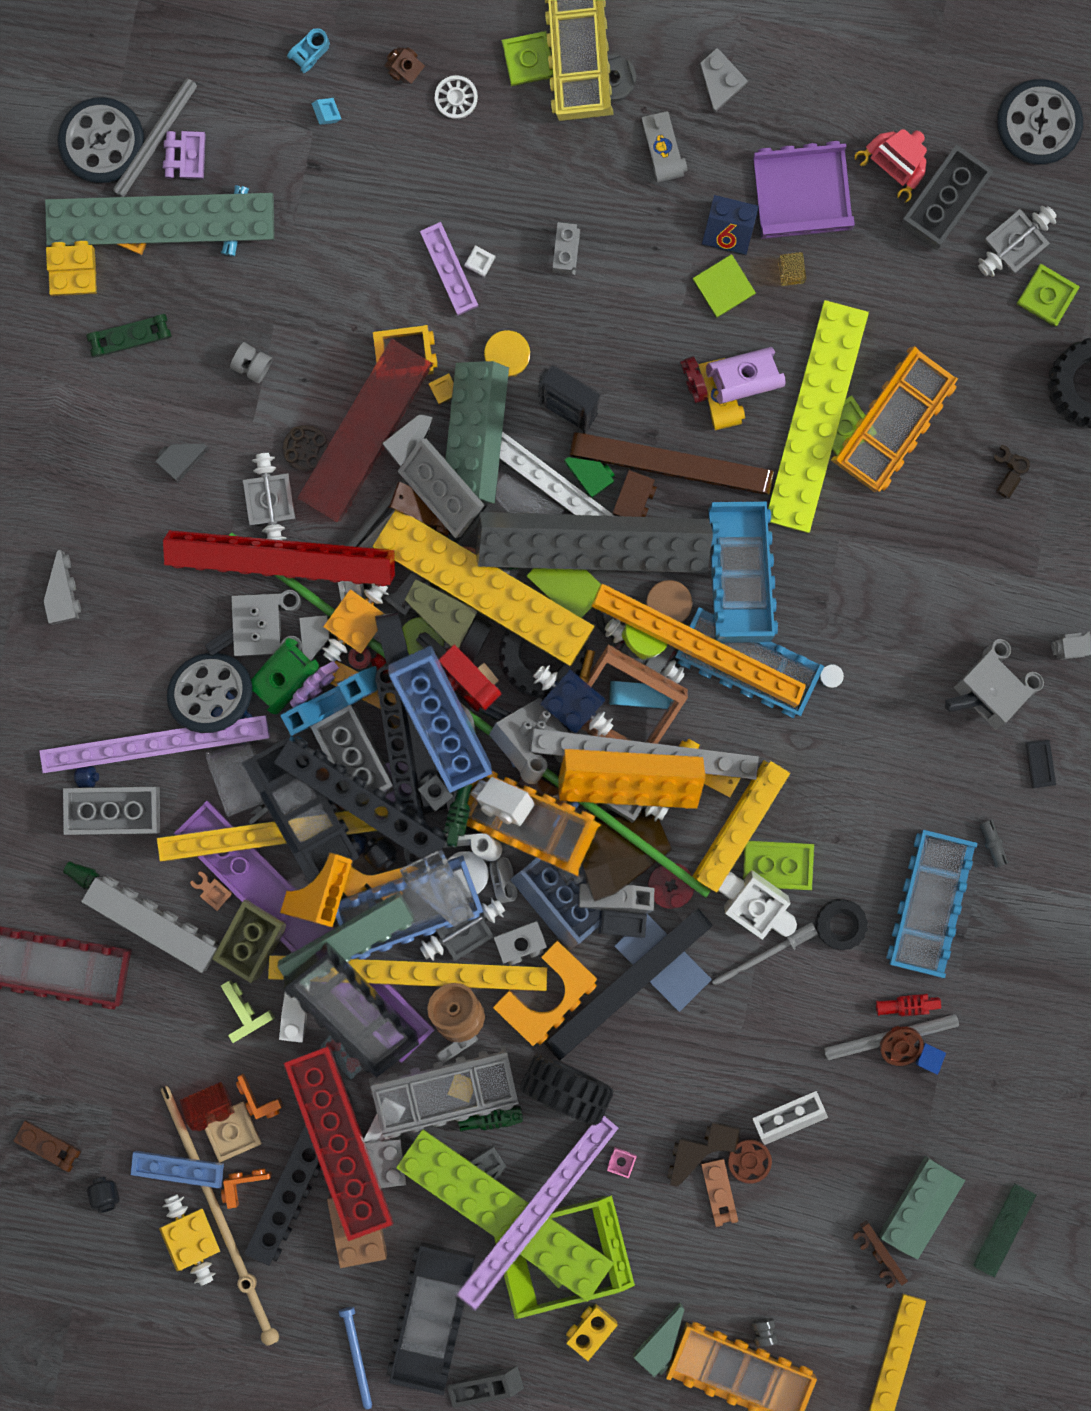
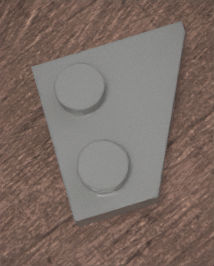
M718 48L700 63L714 112H717L748 83V80Z

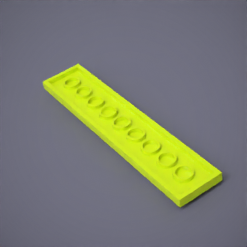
M824 300L768 507L771 511L770 523L810 533L869 314L867 311Z

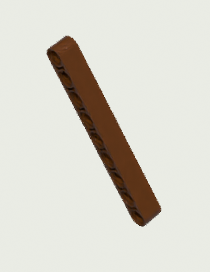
M577 432L573 433L569 456L765 495H770L774 471Z

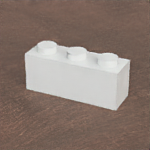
M817 1091L752 1119L762 1142L766 1145L828 1118Z

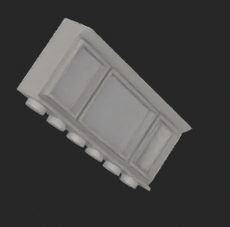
M505 1045L500 1046L501 1052L488 1055L487 1051H481L478 1053L479 1057L465 1060V1057L461 1056L456 1058V1063L443 1066L442 1062H436L433 1064L434 1068L420 1071L416 1067L410 1070L411 1074L397 1077V1073H391L388 1075L387 1080L375 1082L374 1077L369 1078L382 1136L395 1138L403 1132H419L427 1126L439 1127L445 1125L447 1121H464L472 1115L484 1116L490 1114L492 1110H508L513 1108L514 1105L519 1104Z

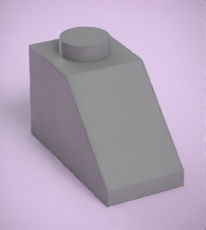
M327 615L299 618L302 651L310 661H313L323 650L322 647H325L329 642L328 639H331L330 634H333L323 627L329 619Z

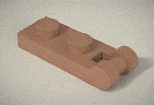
M724 1158L701 1163L715 1226H723L722 1223L726 1222L737 1223L738 1217ZM727 1206L729 1212L720 1214L719 1208Z

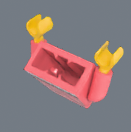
M904 129L897 133L894 131L881 133L866 146L867 149L865 151H858L855 154V160L860 155H864L866 159L860 166H865L869 161L868 156L872 154L871 159L902 186L907 184L905 189H901L897 193V198H899L903 191L908 193V198L904 202L906 203L912 197L911 191L917 188L926 173V159L924 155L927 149L922 145L925 137L920 131H914L910 134Z

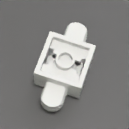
M753 870L748 873L744 880L729 872L719 888V892L729 898L724 905L725 914L762 940L771 928L785 937L795 932L797 926L796 919L786 911L790 905L787 894Z

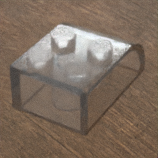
M252 741L224 745L206 752L207 762L227 817L264 805L257 789L241 764L256 755Z

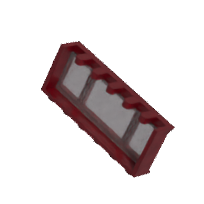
M0 926V989H2V986L11 987L12 992L24 993L25 990L33 991V995L39 997H47L50 994L56 995V999L61 1001H70V998L78 999L80 1004L93 1005V1002L102 1004V1008L115 1009L116 1006L119 1007L123 1003L132 949Z

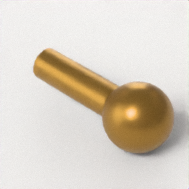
M586 650L579 676L586 683H588L595 656V651Z

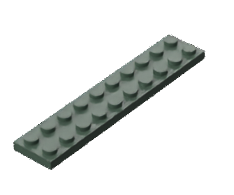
M273 193L45 199L47 246H52L51 243L64 242L65 246H74L76 241H87L88 245L275 240Z

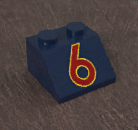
M714 195L702 245L746 255L759 206Z

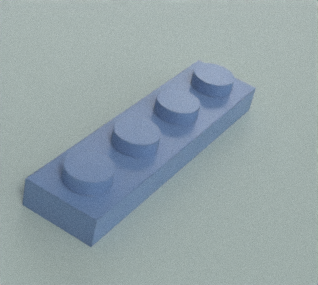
M135 1151L132 1157L131 1175L220 1188L222 1187L224 1164Z

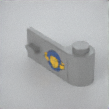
M666 111L641 117L652 157L656 182L684 177V172L687 171V164L685 158L680 157L669 112Z

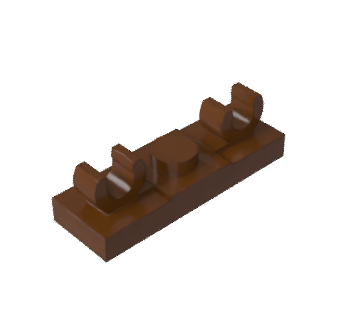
M867 1220L862 1222L860 1226L864 1231H857L852 1237L854 1240L858 1237H864V1243L859 1246L861 1250L866 1249L871 1243L875 1249L872 1254L878 1263H885L889 1270H882L878 1275L880 1278H883L885 1275L891 1276L890 1282L885 1284L886 1287L892 1288L896 1280H898L901 1286L907 1283L908 1280Z

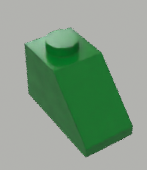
M571 457L564 460L569 470L592 499L614 483L612 477L615 475L608 465L603 466L601 462Z

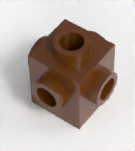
M399 47L393 49L386 58L388 61L384 65L389 70L388 74L396 81L401 80L407 84H412L425 67L417 59L418 55L409 47L406 49Z

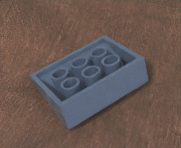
M566 834L560 838L554 854L569 860L574 846L572 841H568ZM535 858L510 879L568 951L581 943L599 927L601 910L579 907L580 884H586V875L582 865H580L578 876Z

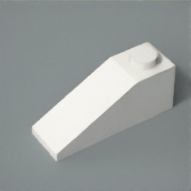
M310 984L306 986V988H307L309 991H310ZM285 992L279 1040L302 1042L306 1030L307 1013L302 1010L295 998H290Z

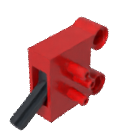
M423 632L418 635L417 643L424 649L432 646L453 690H456L476 712L479 713V708L486 710L501 695L499 689L488 680L455 644L445 649L428 633Z

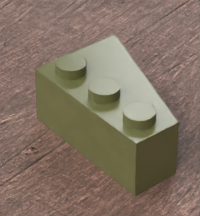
M416 579L404 600L449 646L455 644L458 648L477 613V610Z

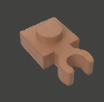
M199 871L198 874L203 878V882L197 884L192 880L190 884L196 889H202L204 892L200 897L216 911H219L233 893L216 878L210 883L208 876L204 872Z

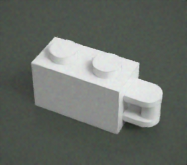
M493 777L488 782L479 780L474 790L470 793L477 799L481 805V810L486 815L491 817L493 815L498 816L500 820L509 825L513 823L521 826L535 805L527 792Z

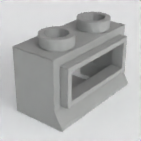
M557 223L553 273L575 275L580 236V229H577V224Z
M1090 632L1059 636L1058 640L1051 643L1053 655H1056L1057 660L1091 655Z

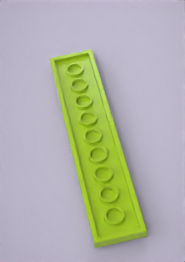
M424 1129L419 1133L396 1167V1169L498 1240L502 1238L529 1204V1202ZM550 1217L547 1218L520 1253L525 1259L587 1302L614 1264L611 1259Z

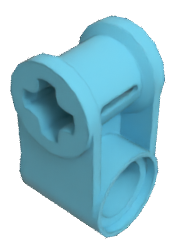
M313 29L289 51L287 57L290 60L293 59L301 67L303 73L309 71L329 49L330 42L326 33L322 29ZM316 37L324 38V42L320 46L313 45V40Z

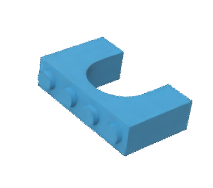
M376 666L354 674L338 683L337 687L280 715L290 735L292 736L304 731L343 708L353 705L378 691L376 683V673L378 670Z

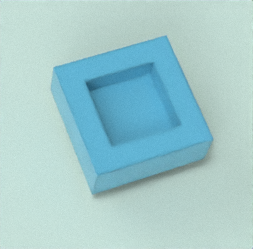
M334 98L319 99L312 103L319 125L336 123L341 120Z

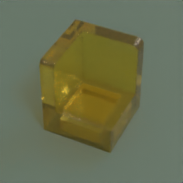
M803 253L780 255L778 262L781 285L805 283L806 272Z

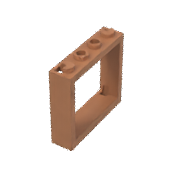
M607 645L590 672L587 684L591 687L606 663H609L673 699L646 743L658 744L687 700L688 689L616 648ZM587 721L581 727L590 736H597L598 730L595 728L589 730L590 721ZM612 729L605 736L603 734L598 736L630 740Z

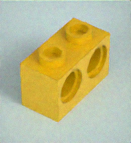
M597 1304L592 1308L588 1306L582 1313L581 1318L583 1319L578 1326L572 1325L566 1333L568 1336L566 1344L587 1361L590 1360L618 1326L617 1321ZM594 1317H601L604 1323L600 1327H594L591 1324V1320ZM579 1335H586L589 1337V1342L585 1345H580L576 1339Z

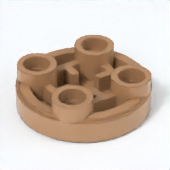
M666 580L657 583L650 590L646 599V606L682 623L691 612L692 597L689 590L683 584L673 580Z

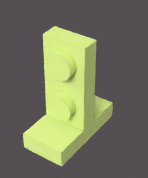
M229 980L221 985L244 1025L228 1035L232 1043L275 1018L271 1010L254 1019L252 1015L255 1012L250 1003H245L240 996L243 992L238 983H233L232 980Z

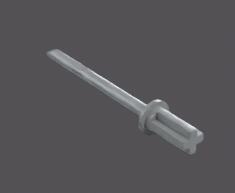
M811 922L796 930L792 935L787 936V940L748 960L736 969H732L712 981V984H721L739 972L756 965L789 946H792L795 950L796 946L818 935L814 925Z

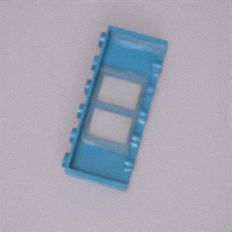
M712 502L708 508V514L713 532L710 557L716 640L725 643L771 642L775 634L778 633V622L774 620L773 612H776L777 603L776 598H772V590L775 589V577L771 576L774 556L769 550V545H772V532L768 531V523L771 522V511L767 509V502Z

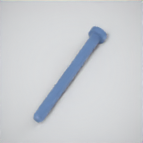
M354 1307L343 1308L338 1312L339 1316L344 1318L362 1404L366 1410L371 1409L372 1401L352 1316L355 1314Z

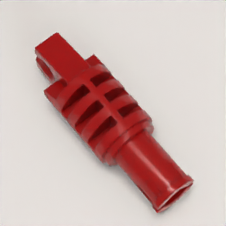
M928 994L896 997V1000L876 1001L878 1016L897 1013L901 1017L929 1014V1010L941 1009V999L939 997L928 998Z

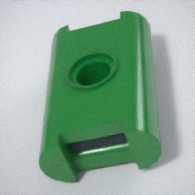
M287 638L251 679L252 692H255L269 706L267 711L276 715L290 702L293 694L304 686L303 684L306 679L319 669L318 662L315 659L310 661L296 647L298 642L292 638Z

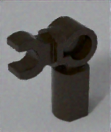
M1001 445L999 449L1005 452V457L1000 458L995 455L993 459L1000 464L1006 463L1012 472H1007L996 492L1004 498L1010 499L1021 481L1020 476L1028 472L1030 462L1026 457L1011 454L1007 446Z

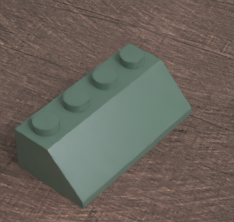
M925 1156L878 1236L898 1250L919 1259L966 1180Z

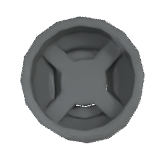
M773 1318L758 1319L751 1322L752 1329L757 1334L754 1338L755 1346L764 1347L778 1343L777 1335L773 1333L775 1328Z

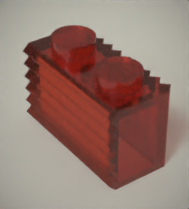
M218 1082V1084H214L209 1088H205V1090L197 1091V1093L179 1100L186 1124L192 1131L204 1130L208 1127V1124L215 1121H225L229 1118V1115L235 1113L229 1092L222 1082Z

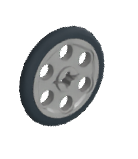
M1033 79L1017 85L1005 96L999 107L997 128L1004 146L1015 157L1027 163L1046 165L1061 160L1076 147L1083 130V114L1076 97L1066 87L1058 82L1047 79ZM1034 95L1038 101L1037 105L1033 107L1028 106L1025 101L1026 96ZM1051 98L1058 99L1060 108L1056 110L1051 109L1048 106V100ZM1042 109V121L1046 123L1039 130L1038 123L1034 120L1039 118ZM1014 113H1020L1023 116L1024 121L1022 124L1017 125L1012 122L1011 117ZM1060 119L1067 120L1069 123L1068 130L1062 131L1058 129L1057 121ZM1029 134L1033 139L1032 144L1028 146L1023 145L1020 141L1021 135ZM1045 137L1053 138L1055 147L1051 149L1046 148L1043 145V139Z
M107 97L91 98L74 106L65 115L58 133V149L67 168L76 176L94 183H108L120 179L144 143V132L136 114L122 102ZM106 113L115 115V121L110 125L103 123V116ZM90 117L93 121L91 127L82 128L80 126L81 119ZM122 130H126L130 134L126 142H120L117 139L118 133ZM99 135L101 137L106 136L104 138L106 143L103 145L101 143H98L96 145L98 141L96 137ZM77 138H81L85 142L84 147L80 150L72 147L73 141ZM116 151L120 152L122 155L121 161L111 163L109 160L110 154ZM92 155L99 158L98 165L96 167H89L87 165L88 157Z
M204 653L185 661L176 670L167 688V704L173 718L184 728L198 733H214L232 726L243 716L252 697V682L246 668L237 659L221 653L213 656L209 653ZM207 669L208 674L204 678H197L198 670ZM222 671L230 672V676L226 680H220L218 676ZM192 686L193 691L190 695L184 696L181 694L184 687ZM208 689H211V690H212V696H209V697H208V695H207V690H208ZM228 691H238L236 698L232 700L226 698ZM198 705L201 707L198 714H189V709L192 706ZM216 707L223 709L219 717L211 716V711Z

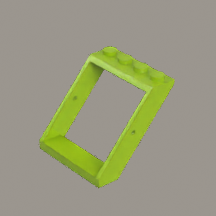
M612 1195L555 1209L549 1216L550 1218H555L589 1208L593 1210L603 1253L614 1264L608 1271L612 1286L595 1290L589 1300L620 1293L635 1286ZM494 1237L495 1242L497 1244L499 1240ZM520 1254L504 1273L515 1319L586 1301L578 1295H573L537 1304L527 1261Z

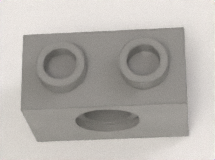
M538 921L494 936L503 964L508 962L509 966L521 962V957L530 954L532 958L543 954V949L547 948ZM525 938L528 942V947L522 951L516 949L514 945L516 939Z

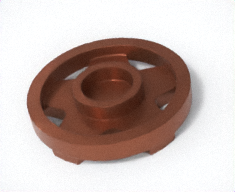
M896 1026L886 1033L880 1041L882 1057L886 1062L895 1066H904L914 1062L921 1055L924 1047L921 1035L911 1027ZM919 1040L918 1048H916L914 1044ZM885 1051L891 1052L890 1057L885 1054ZM903 1056H909V1058L901 1060Z
M748 1139L739 1142L737 1149L742 1146L741 1153L730 1152L728 1165L731 1173L736 1179L744 1183L751 1184L763 1180L770 1172L772 1165L769 1150L764 1144L756 1140ZM752 1144L758 1145L762 1149L755 1150ZM768 1158L767 1168L765 1169L762 1162ZM733 1165L739 1167L738 1174L734 1171ZM751 1174L758 1176L755 1179H748Z

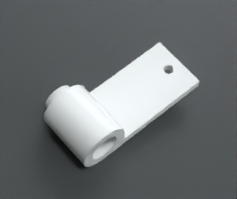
M487 834L459 836L457 846L471 845L473 853L487 861H495L502 854L501 843Z

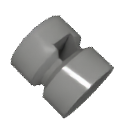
M243 342L236 351L230 368L240 374L247 373V378L259 384L269 370L273 358L263 352L256 353V348Z

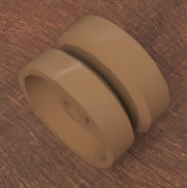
M450 983L443 985L429 999L427 1007L428 1017L445 1039L459 1043L468 1041L476 1036L483 1027L485 1020L484 1008L472 990L464 984Z

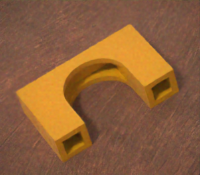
M558 940L541 958L560 975L564 982L565 993L561 1003L550 1011L538 1012L528 1008L514 993L508 990L493 1006L532 1046L536 1043L541 1045L549 1037L547 1032L552 1026L557 1028L565 1020L563 1015L568 1010L573 1012L581 1003L579 998L584 993L589 995L597 987L595 983L597 978Z

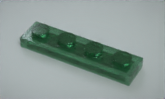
M1014 1184L973 1264L975 1268L995 1278L1037 1196L1035 1193Z

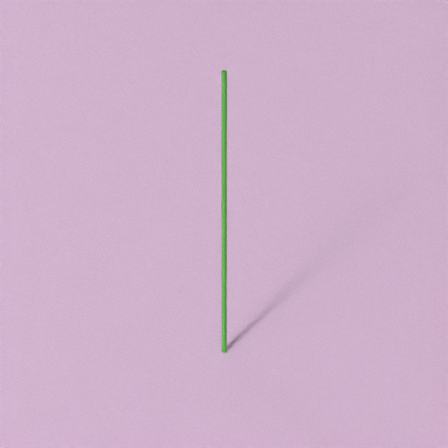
M232 532L229 534V536H236ZM274 575L329 617L335 611L333 607L294 578ZM372 638L368 646L385 658L382 644ZM470 711L475 726L490 736L489 734L493 727ZM546 768L542 776L559 788V776ZM578 802L706 898L711 892L710 889L595 803Z

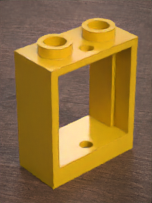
M428 325L373 332L377 371L380 381L434 374L433 368L438 367L436 354L431 353V345H435L433 331H429ZM423 334L427 366L388 371L384 339Z

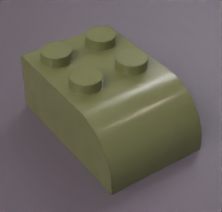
M246 899L242 902L212 959L252 983L260 978L269 962V955L272 956L283 936L286 924Z

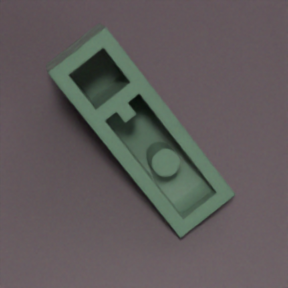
M681 1303L673 1309L633 1353L634 1359L654 1377L658 1373L662 1375L670 1366L668 1362L671 1359L684 1313V1306Z

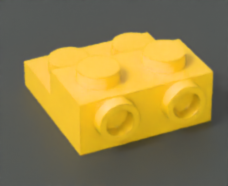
M76 241L74 246H65L64 242L51 243L52 247H46L51 296L97 294L95 248L92 245H88L87 241Z

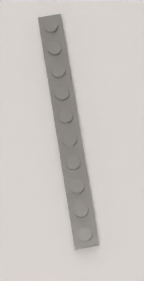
M532 729L530 752L563 756L565 749L703 757L705 774L753 780L757 778L758 756L542 729Z

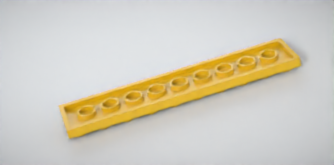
M394 511L372 546L376 549L395 550V562L568 666L572 665L594 629V625L497 567H478L475 554L412 516Z

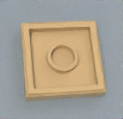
M244 1101L201 1119L219 1163L262 1144Z

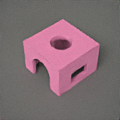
M614 1147L607 1171L629 1178L637 1157L636 1154ZM618 1158H625L626 1164L619 1166L617 1164Z

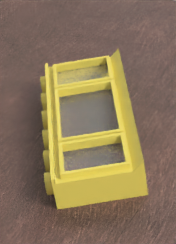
M545 0V3H549V11H545L546 24L550 25V33H547L548 47L552 48V55L548 56L549 68L553 69V77L550 78L551 92L554 91L555 99L551 100L552 113H556L559 121L614 115L610 98L612 89L609 83L610 64L607 55L609 46L606 38L605 0Z

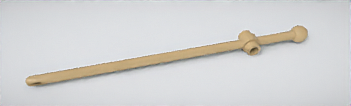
M165 1086L170 1098H167L164 1089L161 1088V1093L189 1159L200 1160L170 1088ZM201 1186L240 1277L237 1283L240 1291L247 1293L263 1331L261 1333V1341L266 1346L274 1344L279 1340V1333L276 1329L271 1328L255 1291L257 1280L254 1275L246 1270L212 1187ZM244 1280H248L250 1286H246Z

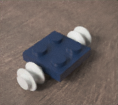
M549 665L546 668L541 666L533 676L536 678L534 683L541 682L543 684L542 690L549 688L552 690L542 700L540 705L575 734L587 721H590L589 730L595 728L598 730L597 736L601 734L605 736L613 727L611 724L613 719L606 720L604 718V711L597 714L595 712L606 699L573 671L569 670L558 682L556 681L558 672L550 673L548 671Z

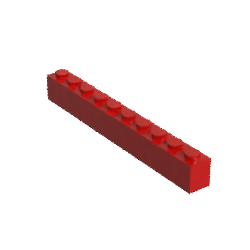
M169 530L163 539L164 565H170L174 568L215 569L219 572L237 571L241 574L259 573L263 576L281 575L286 578L326 579L331 582L348 581L353 584L370 583L376 586L390 585L395 576V550Z

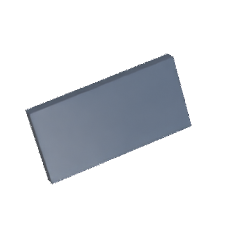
M646 914L645 938L624 936L614 945L632 965L668 935L648 914ZM683 952L653 978L650 983L680 1012L712 979Z

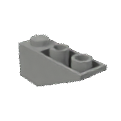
M58 550L44 597L47 619L51 625L79 619L78 613H81L80 602L78 599L75 600L73 593L76 590L74 577H70L68 568H71V561L69 555H65V552L62 550Z
M580 884L579 907L645 915L654 911V888L626 885L618 893L594 902L587 884Z

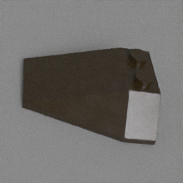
M641 810L632 823L614 811H605L664 856L672 850L659 818L655 822L654 815L646 816L645 810ZM595 816L594 821L601 826H598L581 863L586 875V884L594 902L618 893L657 862L597 816ZM569 820L564 832L568 841H572L575 848L585 826Z

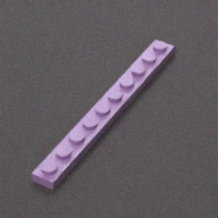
M267 715L239 719L232 726L214 733H198L181 728L40 750L39 752L43 773L268 739L270 738Z
M603 1116L601 1123L598 1125H590L456 1294L457 1297L473 1310H476L618 1130L616 1125L605 1116Z

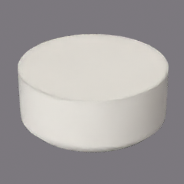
M828 665L823 668L820 680L828 688L837 687L843 681V671L836 665Z

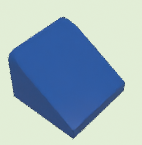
M924 1043L923 1051L915 1064L938 1075L946 1053Z

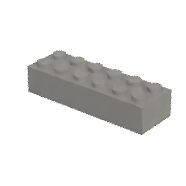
M109 875L94 879L82 899V903L199 972L203 973L208 970L213 961L212 958L219 947L216 938L209 934L201 935L197 932L198 928L189 922L181 923L177 921V915L168 910L162 912L157 909L159 905L150 899L142 900L138 898V892L129 887L121 888L118 886L119 881Z

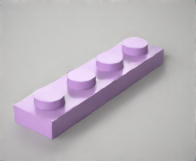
M439 222L421 230V236L457 316L477 308L478 303L442 223Z

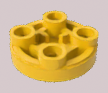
M509 330L500 331L494 334L486 343L484 351L485 361H494L509 367L508 377H515L529 363L530 348L528 342L517 332Z

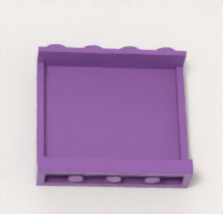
M831 141L826 143V146H817L816 143L804 145V148L794 149V146L781 147V150L772 151L771 148H762L757 153H754L753 163L761 239L853 229L855 224L854 216L851 213L845 156L846 144H840L839 141Z

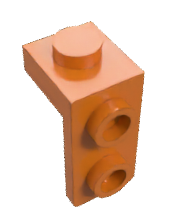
M243 1073L237 1077L239 1081L236 1082L240 1094H245L248 1100L245 1105L250 1116L254 1115L258 1119L266 1115L267 1119L280 1114L279 1109L283 1107L280 1097L262 1106H258L245 1074Z
M265 1169L252 1170L250 1175H243L242 1172L228 1174L229 1178L223 1181L224 1189H221L222 1202L227 1203V1209L237 1208L239 1205L236 1184L270 1179L272 1177L271 1171L266 1172Z

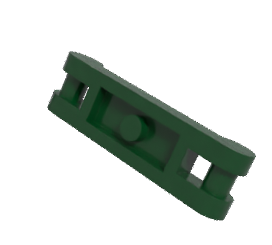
M166 314L87 334V340L91 343L92 347L90 350L92 358L171 338V332L167 329L166 322H168ZM157 325L159 332L153 334L151 327ZM106 339L108 346L101 347L99 340Z

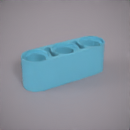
M610 681V705L667 709L673 700L644 683Z

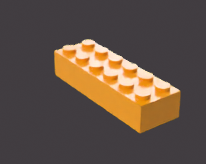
M565 749L558 778L559 801L697 809L705 782L703 757Z

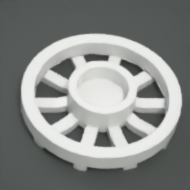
M457 75L450 76L442 80L437 86L435 103L438 110L444 116L452 119L465 118L476 107L478 99L477 90L469 79ZM457 80L456 87H452L450 81ZM461 81L467 84L463 89L460 88ZM446 83L450 89L448 92L441 89ZM469 87L473 90L471 94L464 93ZM439 92L447 95V98L438 99ZM474 97L473 104L465 100V98ZM448 101V104L444 108H442L439 104ZM463 104L470 107L466 112L462 106ZM451 106H453L452 114L446 112ZM457 107L460 108L462 114L456 115Z

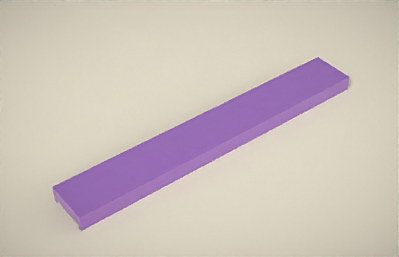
M207 800L174 834L183 835L233 828L234 826ZM256 848L198 856L242 902L247 899L286 924L280 941L292 953L335 928L334 926L328 927L280 913L286 891H296L297 889ZM339 983L330 990L365 1026L381 1015L350 983ZM370 984L417 1031L419 1045L435 1030L392 985ZM389 1021L372 1033L387 1049L404 1037L398 1033ZM417 1047L411 1050L399 1061L402 1063Z

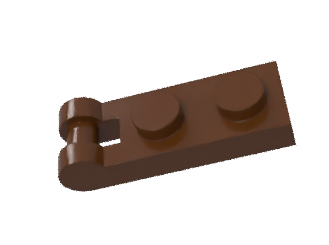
M27 1120L24 1121L13 1141L67 1172H71L74 1166L72 1164L73 1161L81 1153V1150ZM62 1150L67 1152L65 1159L59 1157Z

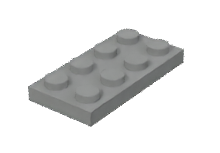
M426 438L419 441L398 470V473L455 538L462 536L484 507L481 500Z

